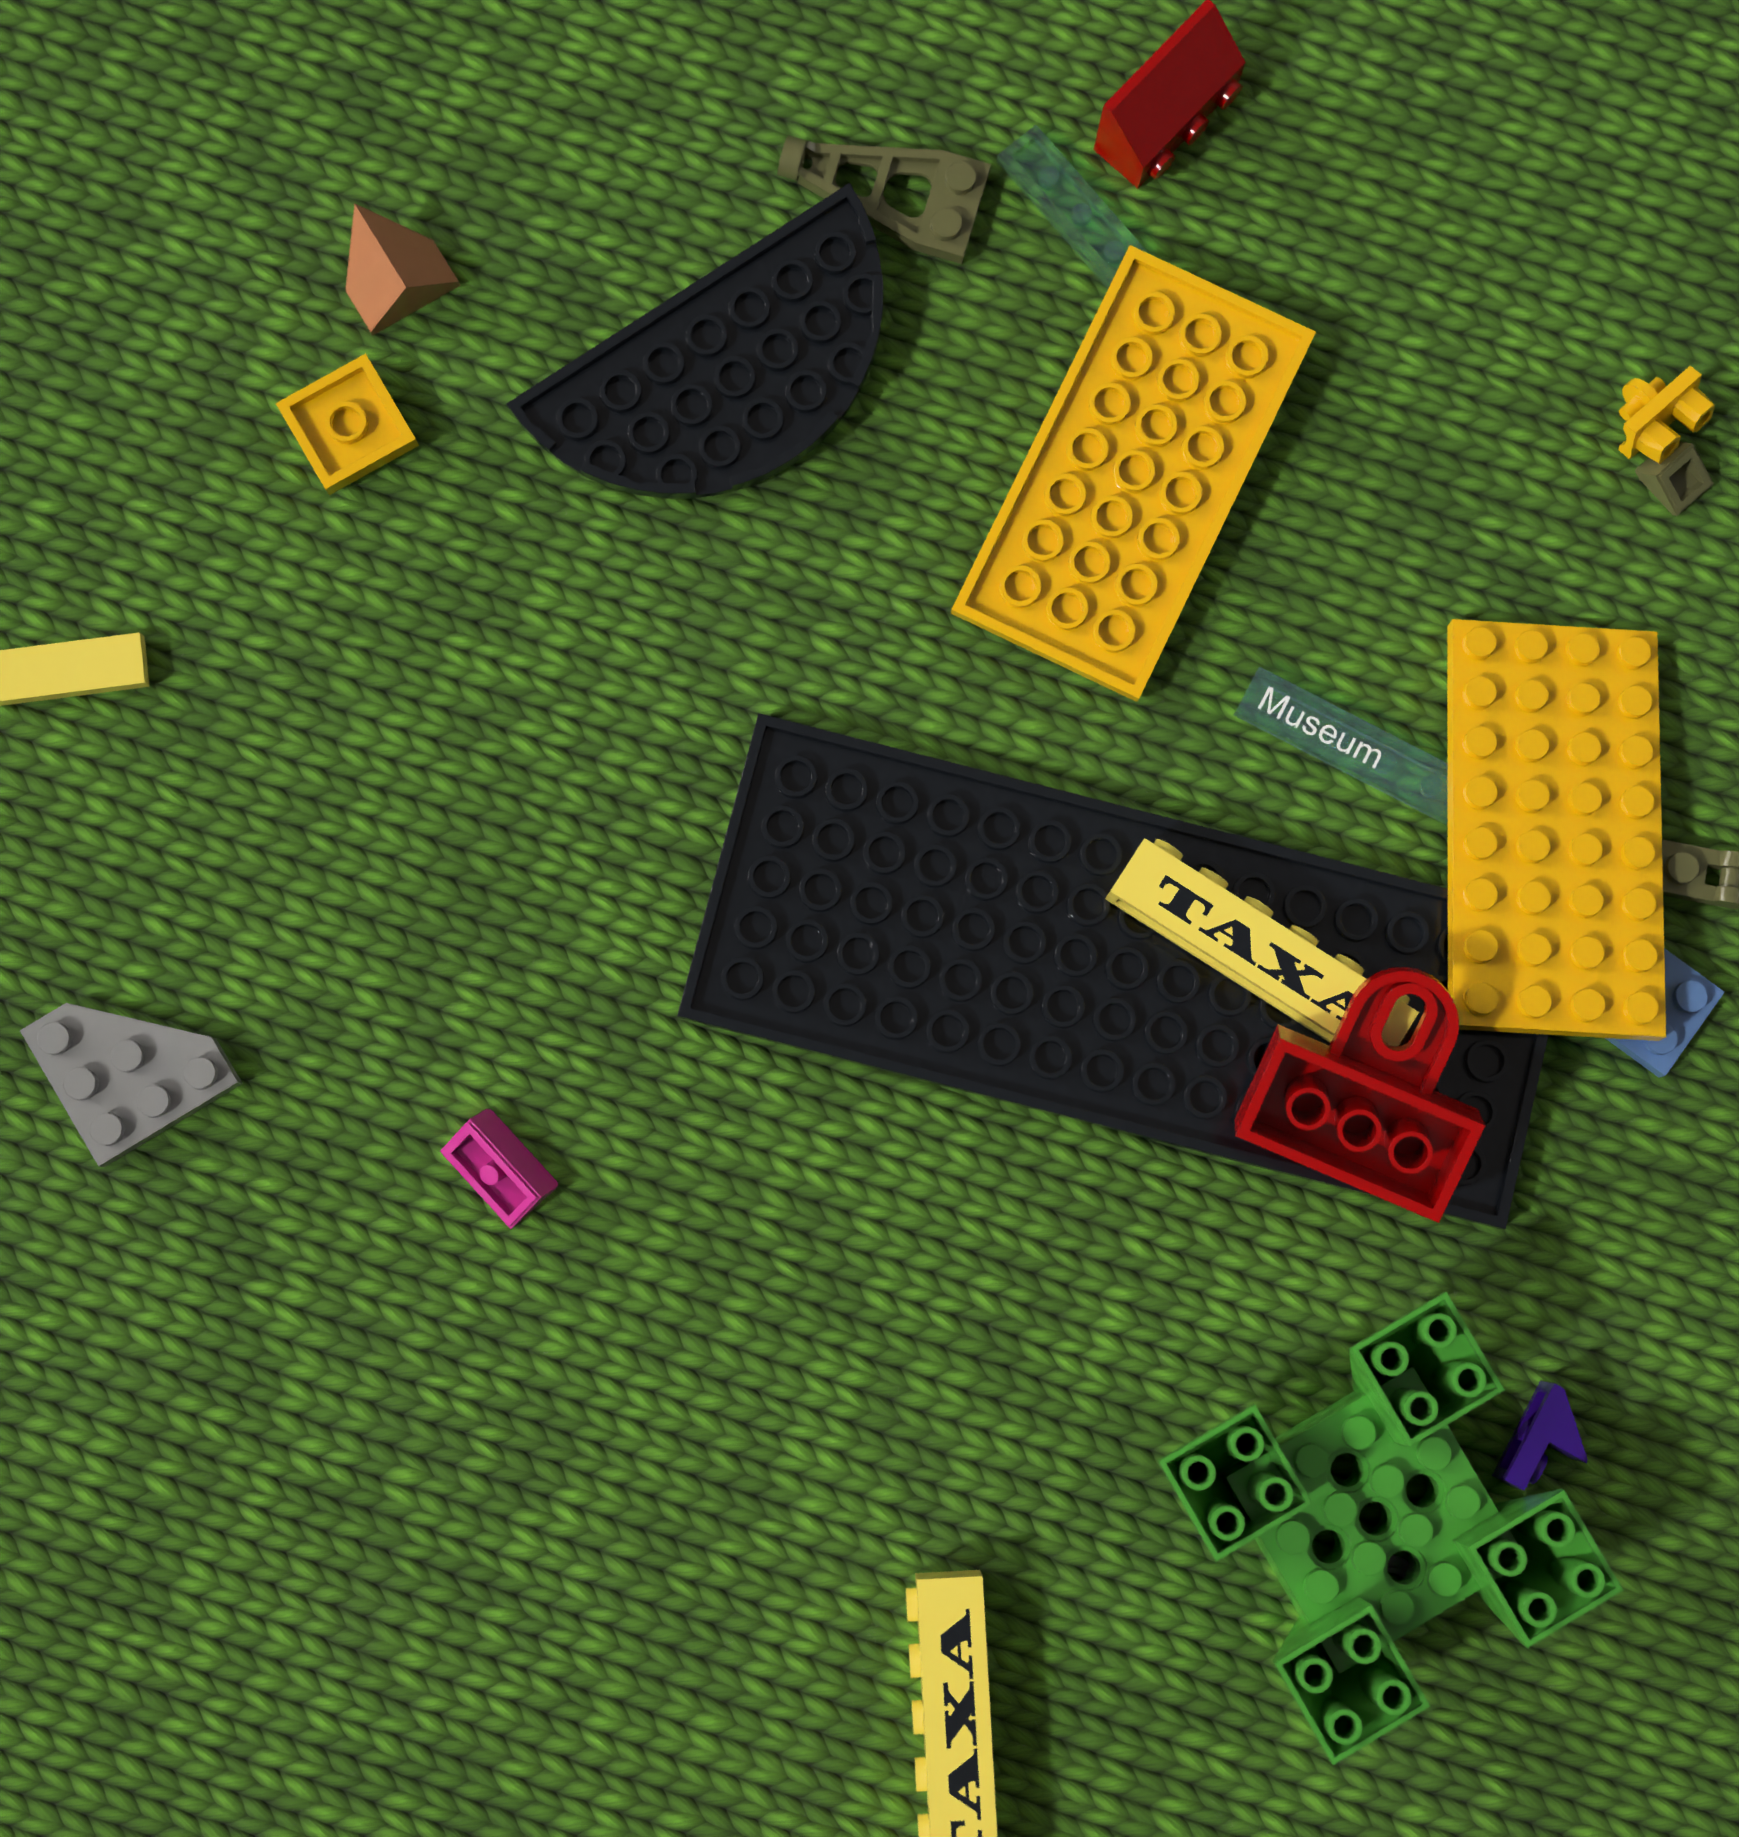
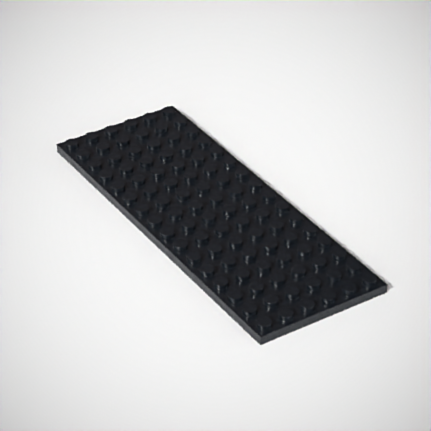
M758 713L677 1016L681 1019L1379 1198L1235 1136L1234 1119L1278 1024L1328 1046L1330 1042L1124 912L1105 898L1143 839L1146 838L1152 843L1156 839H1160L1178 849L1183 854L1180 861L1199 872L1202 867L1207 868L1225 879L1228 883L1226 890L1244 901L1246 896H1249L1268 906L1274 912L1271 918L1287 929L1291 925H1295L1311 933L1319 940L1316 947L1331 957L1335 958L1337 954H1341L1358 963L1365 970L1362 974L1364 978L1368 979L1375 973L1389 968L1409 967L1432 975L1448 990V889ZM1407 994L1410 998L1407 1005L1418 1011L1419 1014L1399 1046L1406 1044L1412 1038L1424 1012L1425 1002L1417 995ZM1459 1030L1455 1046L1434 1091L1479 1109L1486 1126L1443 1215L1497 1229H1506L1549 1035Z

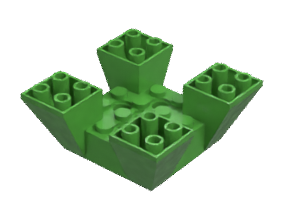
M1447 1292L1439 1294L1349 1347L1354 1391L1274 1438L1258 1408L1253 1404L1157 1460L1213 1559L1217 1562L1255 1539L1289 1597L1299 1617L1275 1656L1273 1663L1332 1765H1335L1431 1707L1396 1648L1394 1641L1470 1595L1476 1593L1526 1648H1529L1623 1591L1622 1586L1565 1490L1558 1489L1494 1504L1447 1424L1505 1391ZM1347 1453L1352 1460V1472L1346 1480L1335 1482L1331 1475V1464L1338 1455ZM1421 1474L1426 1481V1492L1419 1501L1411 1503L1406 1495L1407 1483L1413 1476ZM1376 1502L1380 1508V1520L1375 1527L1363 1530L1359 1522L1360 1511L1366 1504ZM1323 1530H1331L1335 1540L1332 1551L1324 1557H1315L1312 1550L1314 1537ZM1405 1551L1409 1562L1408 1570L1405 1573L1406 1576L1404 1578H1391L1388 1573L1389 1559L1394 1553Z

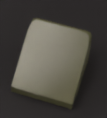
M1680 441L1673 454L1661 464L1648 458L1635 469L1640 481L1675 516H1678L1714 485L1693 443Z

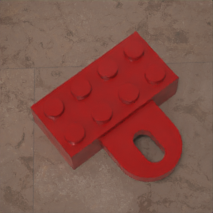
M1409 967L1389 968L1370 976L1357 988L1329 1046L1278 1024L1234 1119L1235 1136L1439 1223L1486 1126L1479 1109L1434 1091L1455 1046L1459 1032L1457 1008L1448 990L1435 977L1419 969ZM1413 994L1419 996L1425 1002V1009L1412 1038L1401 1046L1389 1045L1382 1038V1030L1395 1002L1403 995Z

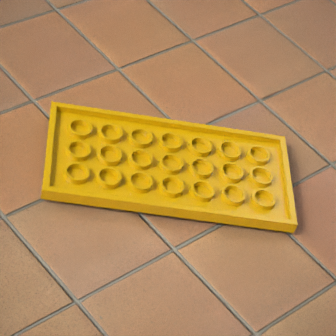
M1129 245L951 609V614L1138 702L1316 331Z
M1452 619L1447 626L1448 992L1457 1008L1459 1030L1660 1041L1666 1038L1658 632Z

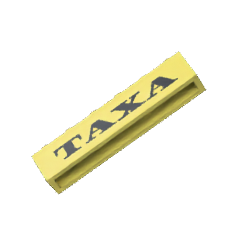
M1144 838L1105 899L1331 1043L1354 992L1366 980L1362 976L1365 971L1363 967L1344 955L1337 954L1333 958L1316 947L1319 940L1308 931L1295 925H1291L1287 929L1271 918L1274 912L1259 900L1246 896L1243 901L1227 891V881L1215 872L1203 867L1198 872L1180 861L1183 854L1171 844L1160 839H1156L1152 843ZM1407 995L1401 996L1395 1002L1382 1030L1383 1040L1392 1046H1399L1419 1014L1418 1011L1407 1005L1410 1001Z
M980 1570L915 1573L916 1587L906 1588L907 1622L918 1621L919 1643L909 1644L910 1678H921L922 1700H911L913 1735L924 1734L925 1757H914L916 1792L927 1791L928 1814H917L918 1837H998L983 1575Z

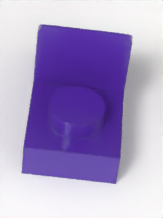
M1539 1382L1492 1474L1494 1478L1503 1483L1525 1491L1528 1483L1535 1484L1544 1472L1548 1461V1456L1544 1454L1547 1446L1575 1461L1583 1463L1588 1461L1565 1389L1556 1383Z

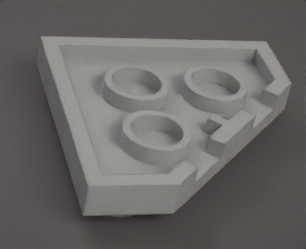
M69 1003L63 1004L20 1030L98 1167L108 1166L243 1084L217 1039L197 1033Z

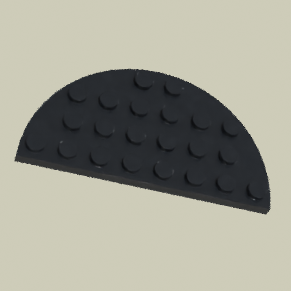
M848 183L506 403L508 409L523 429L545 451L562 464L588 479L635 495L663 499H692L716 496L744 489L769 479L792 466L821 443L849 411L868 376L880 339L883 318V275L880 256L871 223L851 184Z

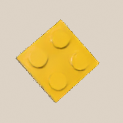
M366 353L276 403L329 495L419 446Z

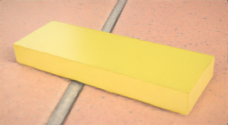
M140 632L0 650V706L150 687L145 636Z

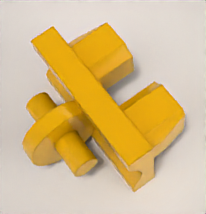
M1689 366L1667 386L1658 377L1654 378L1649 384L1638 378L1631 379L1622 388V395L1626 404L1619 409L1620 416L1626 420L1623 426L1626 440L1619 446L1618 451L1628 459H1631L1640 451L1645 456L1661 464L1679 446L1681 436L1669 427L1675 419L1693 433L1699 431L1712 418L1715 404L1698 389L1702 374L1692 366Z

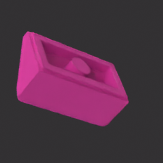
M485 1109L470 1118L440 1150L443 1156L510 1229L514 1228L558 1187V1182L491 1109Z

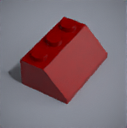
M1205 0L1103 105L1093 150L1137 189L1150 176L1155 180L1160 178L1174 161L1175 155L1173 152L1184 141L1188 145L1195 142L1209 123L1207 117L1217 107L1225 110L1236 99L1243 88L1239 81L1246 62L1216 5L1212 1Z

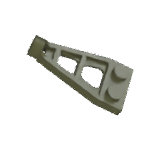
M790 135L787 136L780 156L778 176L795 180L799 185L825 199L841 189L835 181L840 166L854 164L871 167L877 172L872 193L868 197L857 195L866 211L871 226L914 251L962 264L990 173L991 164L944 150L821 144ZM805 158L812 160V166L809 170L803 168ZM896 175L923 176L929 180L931 190L922 215L908 217L887 204L884 199V191L889 179Z

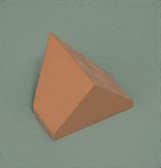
M354 203L345 291L372 335L460 286L458 279L434 240Z

